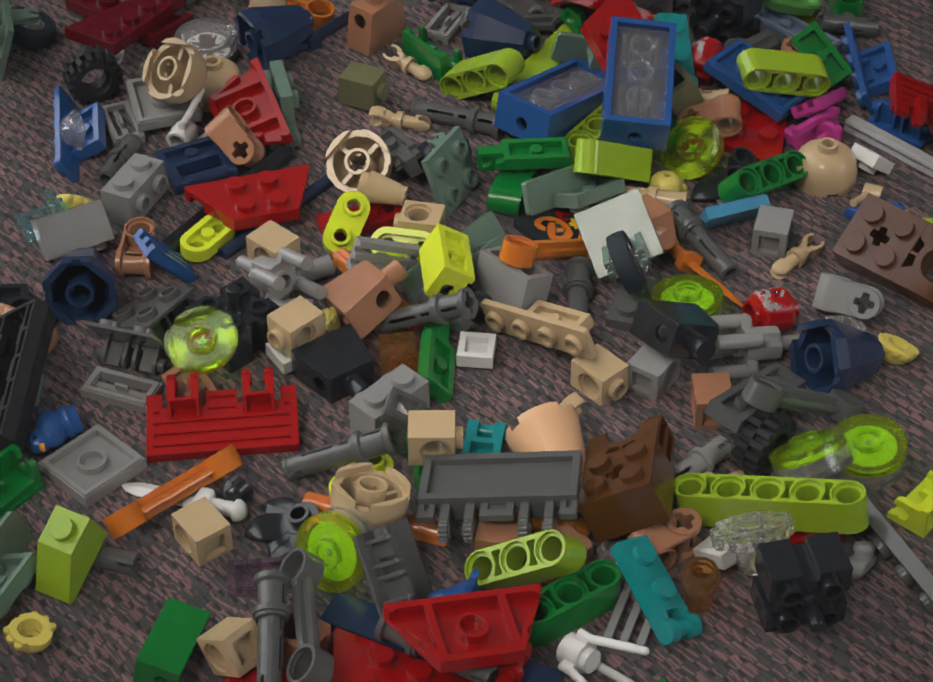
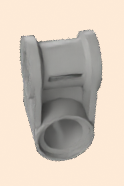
M821 272L812 307L835 314L869 319L882 312L885 306V299L882 292L875 287L854 282L849 278ZM870 294L869 300L874 302L875 305L863 311V304L858 303V300Z

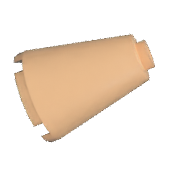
M548 402L535 406L517 417L519 424L513 431L510 426L507 428L505 439L512 452L581 450L583 476L586 452L579 415L572 404L567 403L568 408L560 407L558 402Z

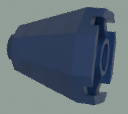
M477 0L467 12L466 20H470L469 29L463 27L461 34L465 57L472 58L501 49L512 48L517 50L523 58H528L533 52L538 51L541 46L542 37L539 33V27L496 0Z
M300 5L250 7L241 11L234 18L241 46L248 45L251 51L246 53L247 58L251 61L258 57L263 70L270 69L269 61L283 60L313 33V16L308 9H303Z
M78 248L63 256L44 276L42 281L43 292H45L44 302L49 303L56 318L67 326L77 325L76 320H92L91 322L99 323V320L105 319L118 304L116 274L106 258L94 248Z
M818 319L799 323L796 332H802L798 339H792L789 346L792 372L806 380L805 384L809 390L830 393L832 388L845 390L878 372L884 361L882 343L873 334L833 319Z

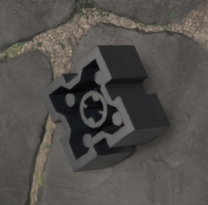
M691 0L690 6L694 7L696 11L689 17V34L696 39L701 37L717 39L722 43V47H724L728 39H747L760 32L761 21L755 19L754 16L762 11L763 0Z
M242 276L220 288L219 297L207 295L184 308L188 338L191 339L195 334H200L199 332H212L215 334L219 330L221 331V329L225 331L235 330L236 342L233 349L231 344L229 346V342L227 347L226 345L224 346L223 340L220 345L219 336L215 334L217 346L212 351L213 359L231 374L253 362V353L261 350L266 354L265 343H268L267 315L280 307L270 298H260V290ZM225 321L230 323L232 326H226L224 324L226 323Z
M837 531L805 536V542L802 544L792 545L790 539L757 544L754 566L758 576H753L750 596L765 633L772 631L790 633L795 631L804 622L808 623L812 632L817 633L823 631L826 627L836 624L838 621L844 620L847 599L844 593L850 590L853 567Z

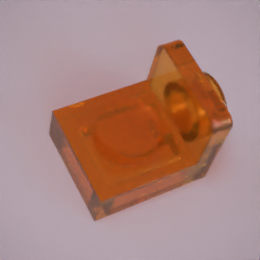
M414 331L378 334L382 376L390 373L401 364L418 373Z

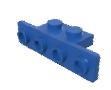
M848 22L844 24L846 35L842 36L841 39L847 52V62L853 70L850 75L856 91H854L860 108L867 107L870 116L875 113L871 111L874 101L873 97L890 92L889 80L895 71L899 72L889 41L861 51L852 26Z
M61 86L54 88V102L52 103L54 108L53 126L55 128V139L53 140L55 159H53V163L61 176H66L72 183L79 182V162L90 156H97L106 148L105 110L97 101L78 112L75 102Z

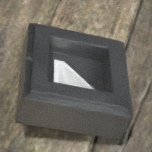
M393 386L387 395L379 420L384 423L390 421L395 428L408 434V410H425L427 402Z

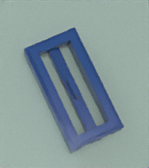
M140 228L133 235L134 241L148 259L184 283H192L199 277L181 254L143 228Z

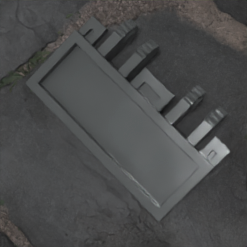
M581 450L425 455L417 498L419 504L416 517L417 523H434L436 510H440L438 523L439 543L450 542L454 520H464L462 525L463 540L465 543H474L478 519L480 522L514 521L515 508L520 507L518 538L531 535L533 518H544L542 531L556 530L557 507L560 506V520L577 519L583 467Z

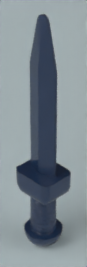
M349 10L315 31L312 28L313 33L285 58H293L292 56L308 49L315 50L321 48L322 40L348 25Z

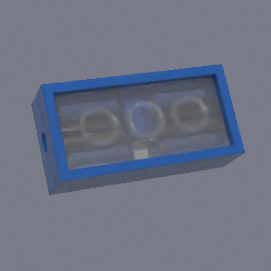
M612 16L607 41L600 129L601 141L647 149L666 150L671 128L677 23Z
M575 57L499 91L494 126L518 138L565 137L569 131L603 103L605 74L602 70L589 68L587 61Z

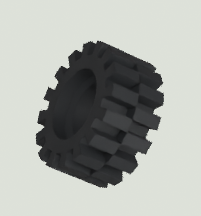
M88 45L85 52H82L81 48L77 49L78 55L76 57L70 54L67 57L70 63L64 62L63 68L65 71H62V77L75 101L78 100L81 105L85 106L87 101L89 105L95 103V101L102 103L105 98L113 100V92L119 94L121 91L119 85L124 83L122 78L124 74L110 50L107 48L103 50L102 46L96 45L94 50L91 45ZM95 69L104 70L102 76L96 81L90 83L82 82L83 77L88 72Z
M760 409L755 410L754 417L750 415L747 419V425L745 427L742 425L739 430L741 432L740 437L735 438L734 444L736 447L731 450V455H733L731 462L749 475L770 476L771 471L778 469L777 466L779 464L782 465L781 462L784 456L789 454L792 449L790 444L794 443L796 439L793 436L797 433L796 421L777 410L775 413L765 412Z

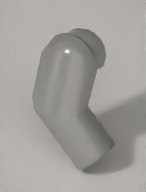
M857 541L853 545L854 554L849 557L853 567L851 580L862 578L876 564L877 556L874 555L875 545L870 541Z

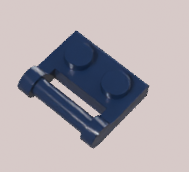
M209 136L155 151L156 159L164 161L165 174L175 195L183 194L184 186L238 176L236 164L229 160L226 154Z

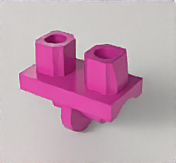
M831 106L820 113L808 115L806 121L799 125L792 124L785 128L786 145L794 147L798 151L808 141L818 138L830 137L841 142L843 128L838 123L839 107Z

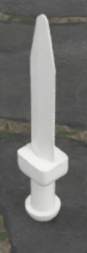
M142 482L124 483L122 485L126 492L136 497H142L159 487L158 485ZM201 487L197 494L194 493L175 504L184 507L206 497L222 515L231 517L233 522L242 521L248 513L247 504L243 500L236 499L233 502L216 498L215 491L207 487Z

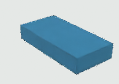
M761 194L706 207L699 218L704 221L706 229L755 218L757 217L760 204L769 206L771 204L768 195Z

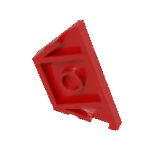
M606 0L584 22L580 29L604 74L607 41L612 16L643 19L632 0Z
M258 57L249 62L251 69L239 78L235 74L226 82L224 87L216 90L207 98L214 118L226 106H231L243 117L248 127L263 145L290 144L294 142Z
M740 100L742 130L735 136L718 140V149L731 154L735 147H745L754 153L756 162L782 154L785 139L784 130L787 127L788 116L777 122L747 100Z
M307 164L273 171H262L251 175L233 176L228 179L184 186V195L186 201L190 203L197 200L203 204L205 213L221 220L223 225L233 231L260 227L269 220L275 223L297 220L300 218L302 202L305 197V187L307 181H309V166Z
M540 583L385 603L383 604L382 617L393 630L440 674L524 662L542 587Z
M336 627L333 631L332 649L335 662L332 675L333 682H471L453 672L440 674L427 661L416 657H409L403 652Z

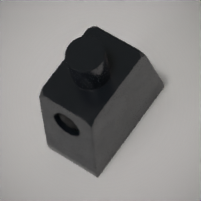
M640 299L630 333L666 357L696 359L705 362L710 360L715 354V342L719 333V325L696 303Z
M350 323L291 350L293 375L331 404L347 396L353 398L357 393L364 391L375 383L373 358Z

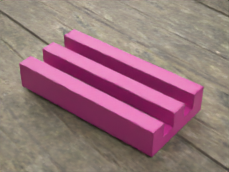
M843 86L821 96L813 97L790 108L793 118L797 120L827 109L845 100L848 95Z

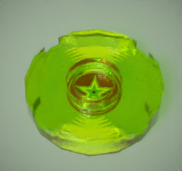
M690 116L675 123L677 126L669 132L666 150H660V160L665 168L675 172L683 180L701 178L712 171L720 161L724 150V139L719 128L706 117Z
M211 306L194 307L181 313L173 321L174 325L170 331L167 330L164 336V349L172 364L182 372L189 374L197 372L199 375L206 374L221 368L233 357L238 346V331L230 315L224 311H218L215 307Z

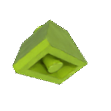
M56 505L37 543L35 590L71 605L76 599L108 532L92 519Z

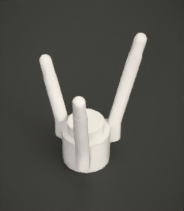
M204 88L193 98L182 120L171 127L166 136V141L170 147L208 136L205 132L198 137V127L190 120L205 92Z
M580 628L577 633L571 632L561 640L556 651V658L560 662L558 670L569 675L575 682H588L581 674H590L594 670L599 671L616 682H635L600 662L601 653L597 650L596 645L640 655H648L650 650L648 647L593 635Z

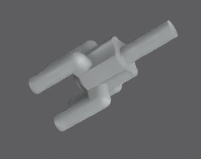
M288 247L280 248L276 258L260 255L253 260L241 255L236 259V266L249 273L250 283L266 292L264 299L270 298L279 307L288 303L282 300V298L292 290L301 291L318 300L324 299L327 294V289L324 286L296 275L292 265L304 271H309L313 267L314 262L311 257Z
M746 313L710 316L719 325V330L736 328V334L717 336L715 342L716 351L710 360L734 356L738 358L741 364L710 367L709 373L729 372L730 380L749 378L752 373L760 371V362L776 361L777 358H781L783 350H789L792 339H798L800 334L781 336L777 326L753 327L752 318Z

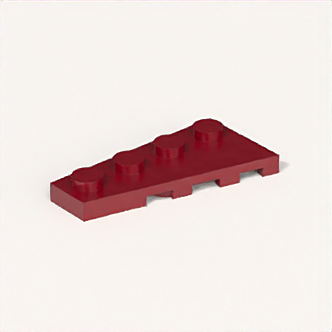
M129 0L64 27L65 38L86 46L91 45L92 48H96V45L102 46L103 50L107 48L113 55H117L185 7L186 0Z
M65 0L66 9L86 18L126 2L120 0ZM184 12L182 17L172 15L137 41L155 47L161 44V41L164 39L172 38L194 25V14Z

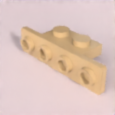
M484 299L480 303L485 315L486 324L495 332L505 333L521 340L538 343L547 348L558 349L573 356L594 360L598 355L589 332L595 325L589 313L539 299L528 310L489 299Z

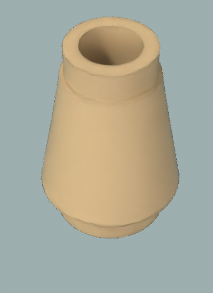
M372 170L371 173L362 172L357 191L364 194L369 203L403 206L408 187Z

